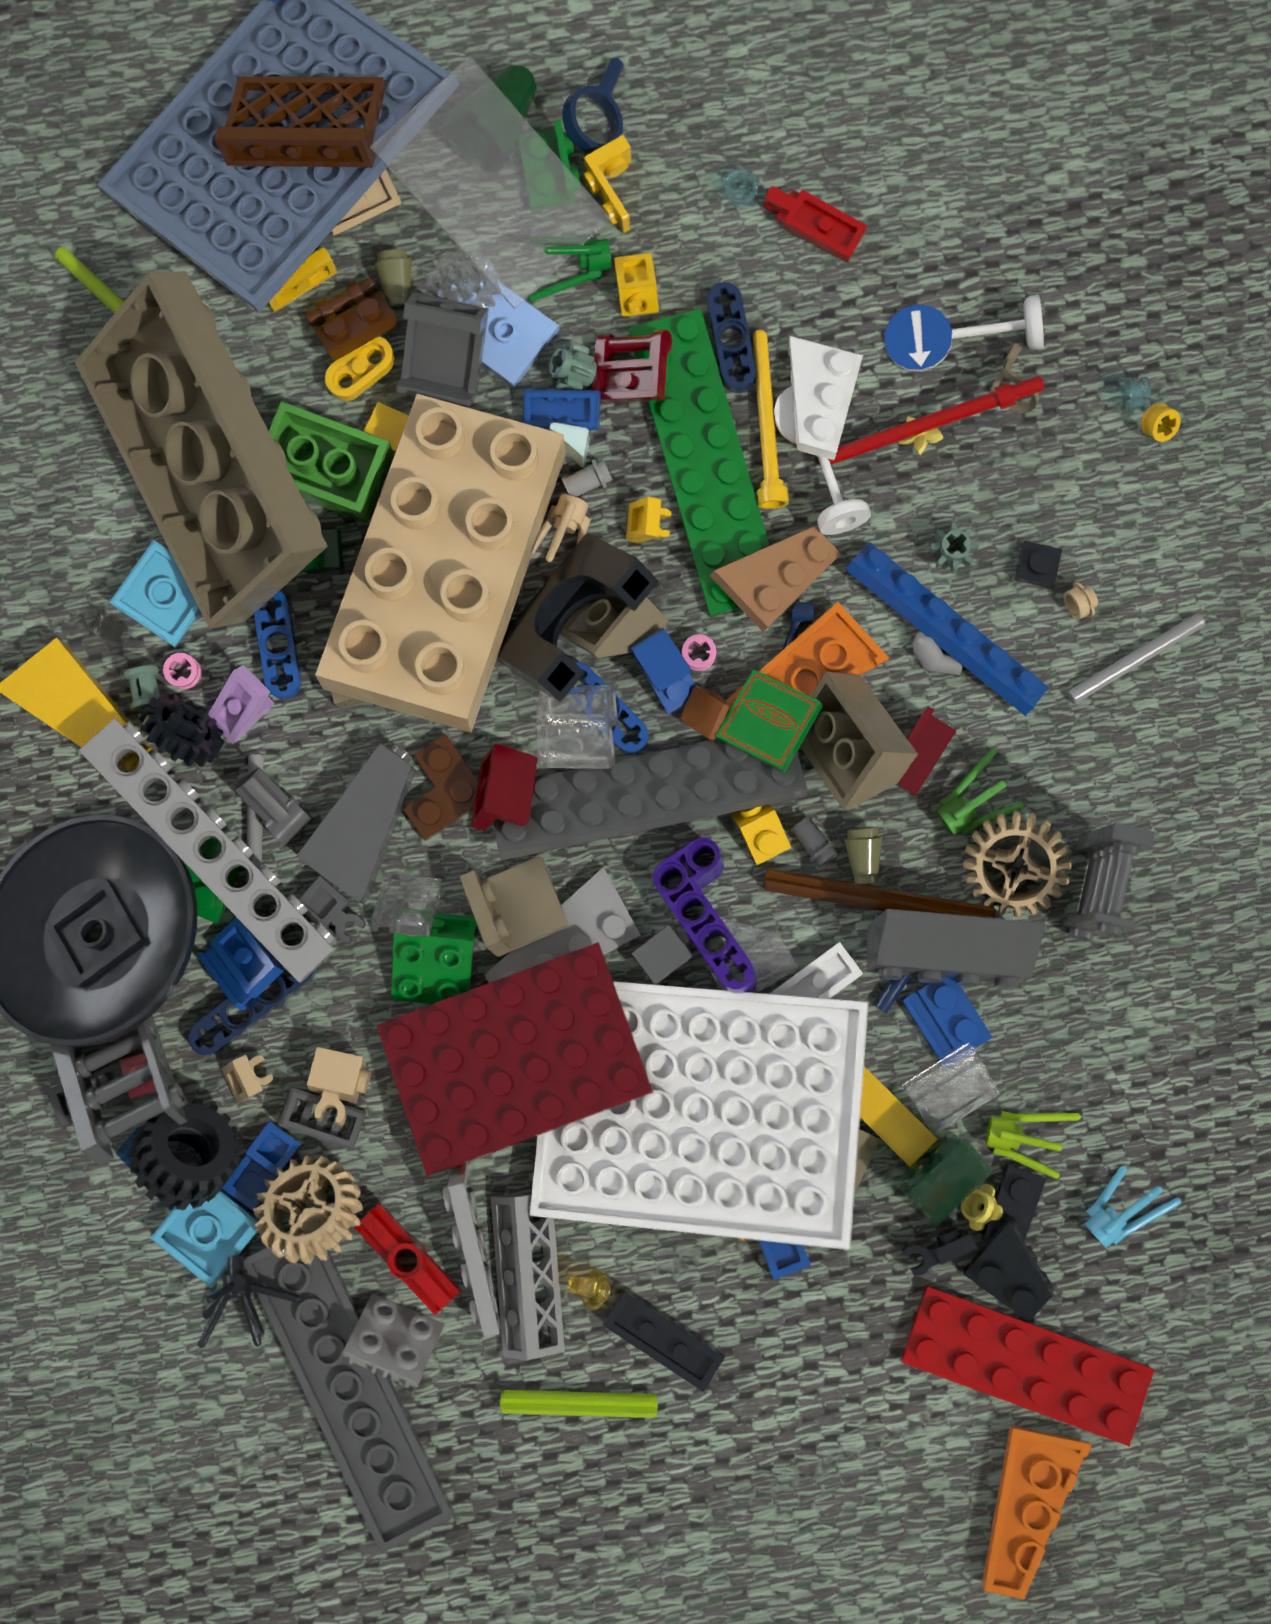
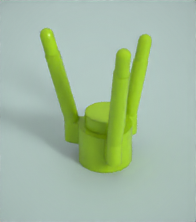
M1001 1111L1000 1117L993 1115L990 1117L985 1146L994 1148L993 1154L1006 1156L1042 1174L1058 1179L1060 1177L1058 1171L1011 1148L1018 1149L1020 1143L1061 1151L1063 1146L1060 1143L1023 1135V1126L1016 1125V1122L1078 1121L1081 1119V1115L1079 1113L1065 1112L1010 1113Z

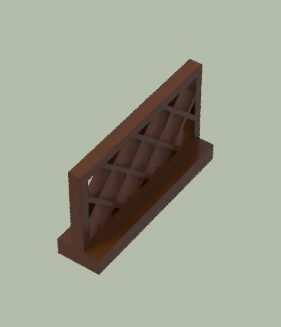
M238 77L225 127L217 128L215 141L227 166L373 168L376 155L372 144L386 89L385 80L383 77ZM248 91H264L265 93L250 104L245 100ZM289 91H299L301 93L286 104L280 99ZM325 91H335L337 93L323 104L316 99ZM362 91H373L372 96L359 105L352 99ZM274 102L279 109L262 119L258 112ZM310 102L315 109L299 120L294 112ZM344 103H347L351 110L336 120L330 113ZM250 117L257 122L252 127H238ZM287 117L294 123L289 127H274ZM322 118H325L330 123L325 128H309ZM359 118L365 122L364 128H346Z

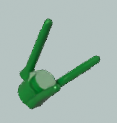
M531 236L529 242L532 244L551 245L544 249L546 254L578 255L580 269L587 268V272L530 294L528 300L534 302L586 281L602 279L601 270L611 269V252L608 239Z

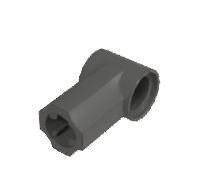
M260 767L251 771L235 788L237 794L263 819L261 822L267 830L284 846L314 820L293 796H287Z

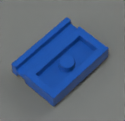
M237 917L210 942L211 947L205 953L200 952L197 955L233 1006L242 1011L247 1008L245 1004L252 997L256 999L283 972L267 948Z
M941 978V982L928 983L901 1000L943 1067H947L956 1059L961 1058L993 1038L961 986L956 985V979Z

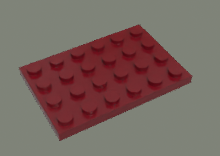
M599 942L376 1025L426 1176L429 1177L654 1093Z

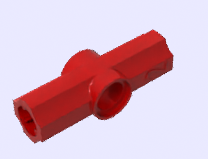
M381 1202L360 1220V1226H354L358 1233L388 1264L390 1272L395 1277L402 1279L434 1315L440 1312L461 1291L428 1255L424 1245L414 1239ZM401 1249L412 1250L417 1256L416 1267L404 1268L398 1261V1252Z

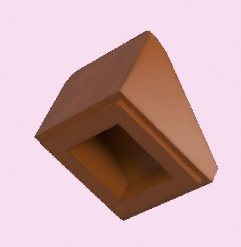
M694 686L681 714V720L703 736L714 740L729 710V705L719 693Z

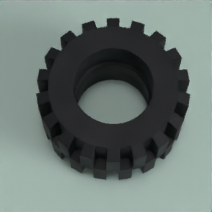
M194 1098L191 1103L187 1101V1105L183 1106L187 1122L179 1125L165 1111L146 1121L133 1141L134 1145L130 1149L129 1158H132L133 1161L129 1166L131 1174H138L134 1182L138 1188L145 1186L148 1190L145 1196L151 1201L154 1197L161 1199L160 1205L166 1208L173 1203L176 1204V1210H185L189 1204L195 1209L201 1207L205 1201L210 1202L233 1175L241 1158L237 1156L242 1150L241 1142L235 1140L239 1132L236 1126H229L228 1123L231 1118L226 1113L221 1116L216 1112L218 1109L216 1105L211 1103L209 1107L204 1106L203 1100ZM178 1141L193 1147L202 1160V1166H190L179 1161L172 1154L168 1142Z

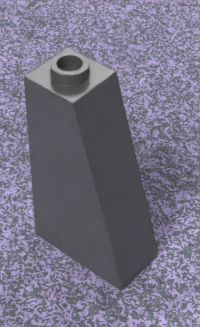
M381 743L378 745L296 856L361 904H365L370 897L416 769L409 764L413 757L395 744L390 749Z

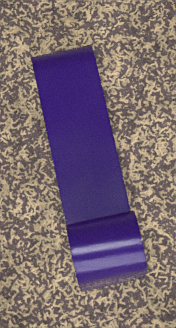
M708 838L696 839L662 861L654 870L653 882L661 898L723 988L732 993H752L757 985V975L753 965L701 891L702 888L722 874L724 869L722 854L718 845L713 840ZM710 853L715 856L714 861L709 866L700 867L695 864L701 854ZM679 875L682 877L681 884L674 889L663 887L664 881L668 876ZM699 905L704 908V912L699 919H685V913L689 907ZM720 936L726 939V944L722 950L718 952L706 950V945L711 938ZM730 960H732L737 970L743 973L745 978L743 982L738 983L736 979H733L726 965Z

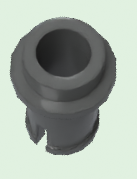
M807 816L791 828V833L796 836L811 856L809 859L810 863L815 862L818 867H821L837 854L833 848L836 844L834 842L829 843L813 822L811 816Z

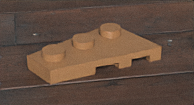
M814 526L713 571L709 576L763 632L841 553Z

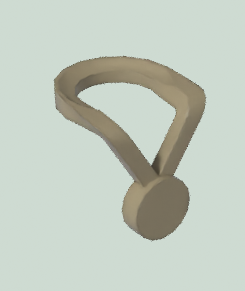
M1014 343L1002 363L1004 367L991 386L990 393L995 391L994 387L999 386L1005 376L1016 383L1027 380L1010 370L1022 349V346ZM1039 392L1030 395L1031 400L1029 402L1016 401V405L1008 408L1020 413L1031 412L1039 402Z

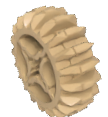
M1014 811L1012 823L1007 822L1004 813L998 814L997 822L999 827L997 828L991 821L986 820L983 823V827L988 835L980 831H974L972 838L979 845L967 844L965 852L975 858H968L963 862V868L975 870L966 876V883H980L973 890L972 894L974 897H980L987 893L988 896L984 901V906L991 907L995 901L999 902L998 914L1000 915L1005 914L1007 906L1014 907V917L1021 916L1022 906H1027L1030 915H1035L1037 913L1035 902H1039L1046 909L1051 907V901L1047 893L1056 898L1062 896L1061 888L1055 883L1068 884L1069 876L1061 871L1071 869L1072 866L1071 860L1060 858L1069 853V846L1065 844L1055 846L1061 840L1062 833L1055 831L1048 836L1046 833L1050 829L1051 822L1045 820L1039 828L1034 826L1036 823V814L1030 813L1027 823L1020 822V811ZM1020 835L1018 842L1011 849L997 848L996 851L989 849L992 844L1001 838ZM1032 839L1045 849L1050 859L1051 868L1042 866V862L1035 860L1030 855L1029 848ZM1021 848H1024L1022 859H1024L1023 865L1028 864V867L1021 866L1019 871H1016L1014 879L1011 880L1012 863L1007 864L1006 862H1014L1015 858L1019 856ZM984 860L993 863L992 867L1001 870L1004 874L1005 883L1003 889L996 885L989 877ZM1038 878L1045 879L1041 885L1030 891L1014 892L1018 884L1023 880L1031 879L1037 881Z
M306 1155L302 1165H300L296 1160L290 1159V1169L284 1171L282 1168L276 1167L277 1179L275 1181L264 1179L268 1191L257 1193V1199L263 1205L253 1209L254 1215L259 1219L255 1224L256 1230L262 1235V1242L267 1248H272V1252L279 1258L285 1256L290 1263L296 1264L301 1258L305 1264L311 1265L315 1254L320 1260L327 1261V1250L332 1248L335 1252H341V1245L338 1242L342 1238L352 1240V1234L348 1230L349 1227L360 1226V1220L354 1215L363 1210L362 1203L357 1199L361 1196L360 1189L354 1184V1177L350 1172L344 1171V1168L338 1162L330 1163L326 1157L322 1156L315 1161L311 1156ZM327 1185L333 1187L335 1191L334 1208L326 1203L327 1195L325 1191ZM283 1211L291 1216L289 1235L283 1231Z

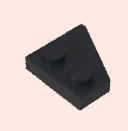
M1010 1216L968 1263L964 1275L1026 1321L1030 1322L1052 1298L1054 1287L1046 1272L1039 1268L1038 1258L1031 1246L1027 1247L1018 1231L1019 1225L1016 1219Z

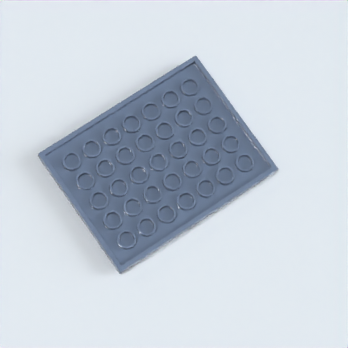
M261 0L97 186L105 195L260 313L457 89L459 84L456 77L346 0H279L278 3ZM238 77H383L386 89L372 144L376 155L373 168L227 166L215 141V135L218 127H225ZM248 91L245 100L250 104L265 93L264 91ZM289 91L280 99L286 104L301 93L299 91ZM325 91L316 99L323 104L337 93L335 91ZM362 91L352 99L359 105L372 96L373 91ZM273 102L259 111L258 114L264 119L278 110L279 107ZM309 102L294 112V114L300 120L315 108ZM344 103L330 114L337 120L350 111L351 107ZM250 117L238 127H252L257 122ZM287 117L274 127H289L294 123ZM322 118L309 128H325L330 123L325 118ZM359 118L346 128H364L365 122Z

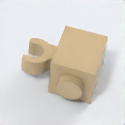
M317 1047L307 1081L309 1091L312 1094L322 1096L315 1108V1118L317 1121L322 1122L324 1112L329 1108H334L338 1111L336 1124L338 1126L344 1124L347 1115L346 1109L340 1100L357 1103L359 1092L365 1094L369 1085L371 1070H366L364 1057Z

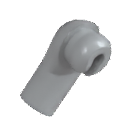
M921 631L915 635V640L912 643L913 652L924 669L931 672L953 675L961 674L963 665L951 655L943 654L932 638L927 637Z

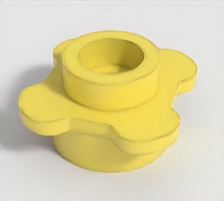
M983 1184L980 1190L972 1189L962 1198V1214L966 1219L970 1220L969 1226L975 1231L983 1230L986 1223L992 1220L998 1221L1002 1217L1003 1209L996 1202L994 1197L995 1188L992 1185Z

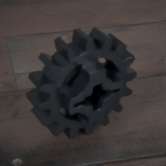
M161 694L158 699L155 697L151 698L139 717V720L143 722L140 730L149 733L146 739L147 742L155 743L160 754L164 752L170 753L171 760L174 762L180 758L187 766H191L195 761L200 767H203L206 762L212 763L220 752L225 740L220 738L224 733L223 730L214 727L217 721L209 717L206 709H196L193 707L192 700L189 699L185 703L178 695H174L171 700L165 694Z

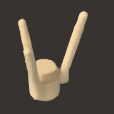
M568 494L560 495L557 506L551 505L548 516L541 526L532 556L553 523L557 530L546 555V561L552 562L564 533L574 534L576 529H578V544L587 533L591 519L585 516L589 505L578 497Z

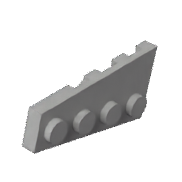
M605 868L600 869L561 905L568 921V927L509 952L485 974L488 983L597 942L600 943L603 954L606 955L641 936Z
M467 1162L451 1168L448 1188L443 1189V1197L447 1212H454L457 1225L452 1226L456 1250L463 1249L466 1263L461 1264L463 1283L465 1288L472 1287L475 1300L470 1301L472 1320L474 1325L481 1324L483 1337L486 1338L500 1334V1314L490 1267H485L483 1262L487 1260L483 1232L481 1229L476 1230L475 1224L478 1223L474 1191L467 1192L466 1190L468 1172H470Z

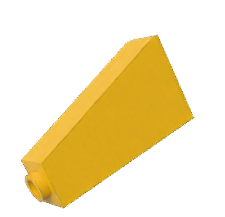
M57 637L0 683L1 694L81 748L114 718L122 726L130 722L68 644ZM146 740L140 743L147 753L152 749ZM127 754L120 762L121 771L127 770L132 772L136 770L140 763L139 756L137 754Z

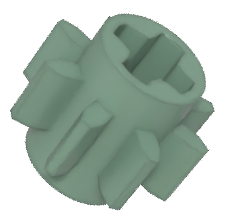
M573 342L571 347L564 345L563 348H558L553 353L549 363V372L553 379L558 380L557 388L581 391L583 387H588L592 383L597 366L594 357L588 355V347Z
M952 523L947 534L939 529L936 531L934 537L940 544H934L928 550L931 554H937L939 560L936 563V568L944 564L950 566L951 573L955 574L961 562L967 567L971 566L974 561L968 553H973L979 548V544L971 543L969 538L972 532L971 528L964 532L957 530L956 523ZM955 542L960 545L958 551H955L953 554L947 551L949 545L951 546Z

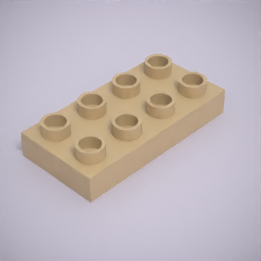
M416 395L315 674L323 690L472 733L566 456L564 434L424 395Z

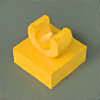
M648 496L629 503L626 541L642 543L651 539H661L670 536V531L660 528V519L671 517L670 510L661 508L662 499Z

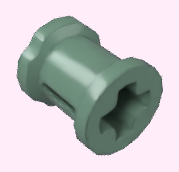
M140 666L124 671L123 676L125 680L129 681L133 700L130 704L132 712L144 711L151 698L155 697L158 699L160 697L156 675L159 674L157 666Z

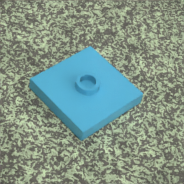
M155 540L152 541L109 602L113 607L174 648H176L201 612L171 552Z
M221 1189L210 1202L205 1201L201 1207L193 1209L191 1204H189L185 1210H176L175 1206L151 1236V1239L212 1288L228 1269L227 1257L239 1255L258 1232L255 1224L259 1219Z

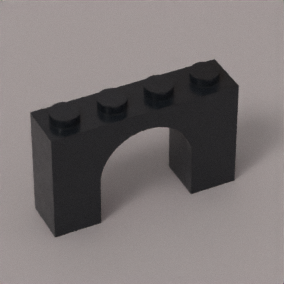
M586 533L506 630L497 659L514 674L556 701L561 702L585 673L564 651L557 647L559 634L569 617L584 604L599 598L612 599L635 612L659 581L638 558Z

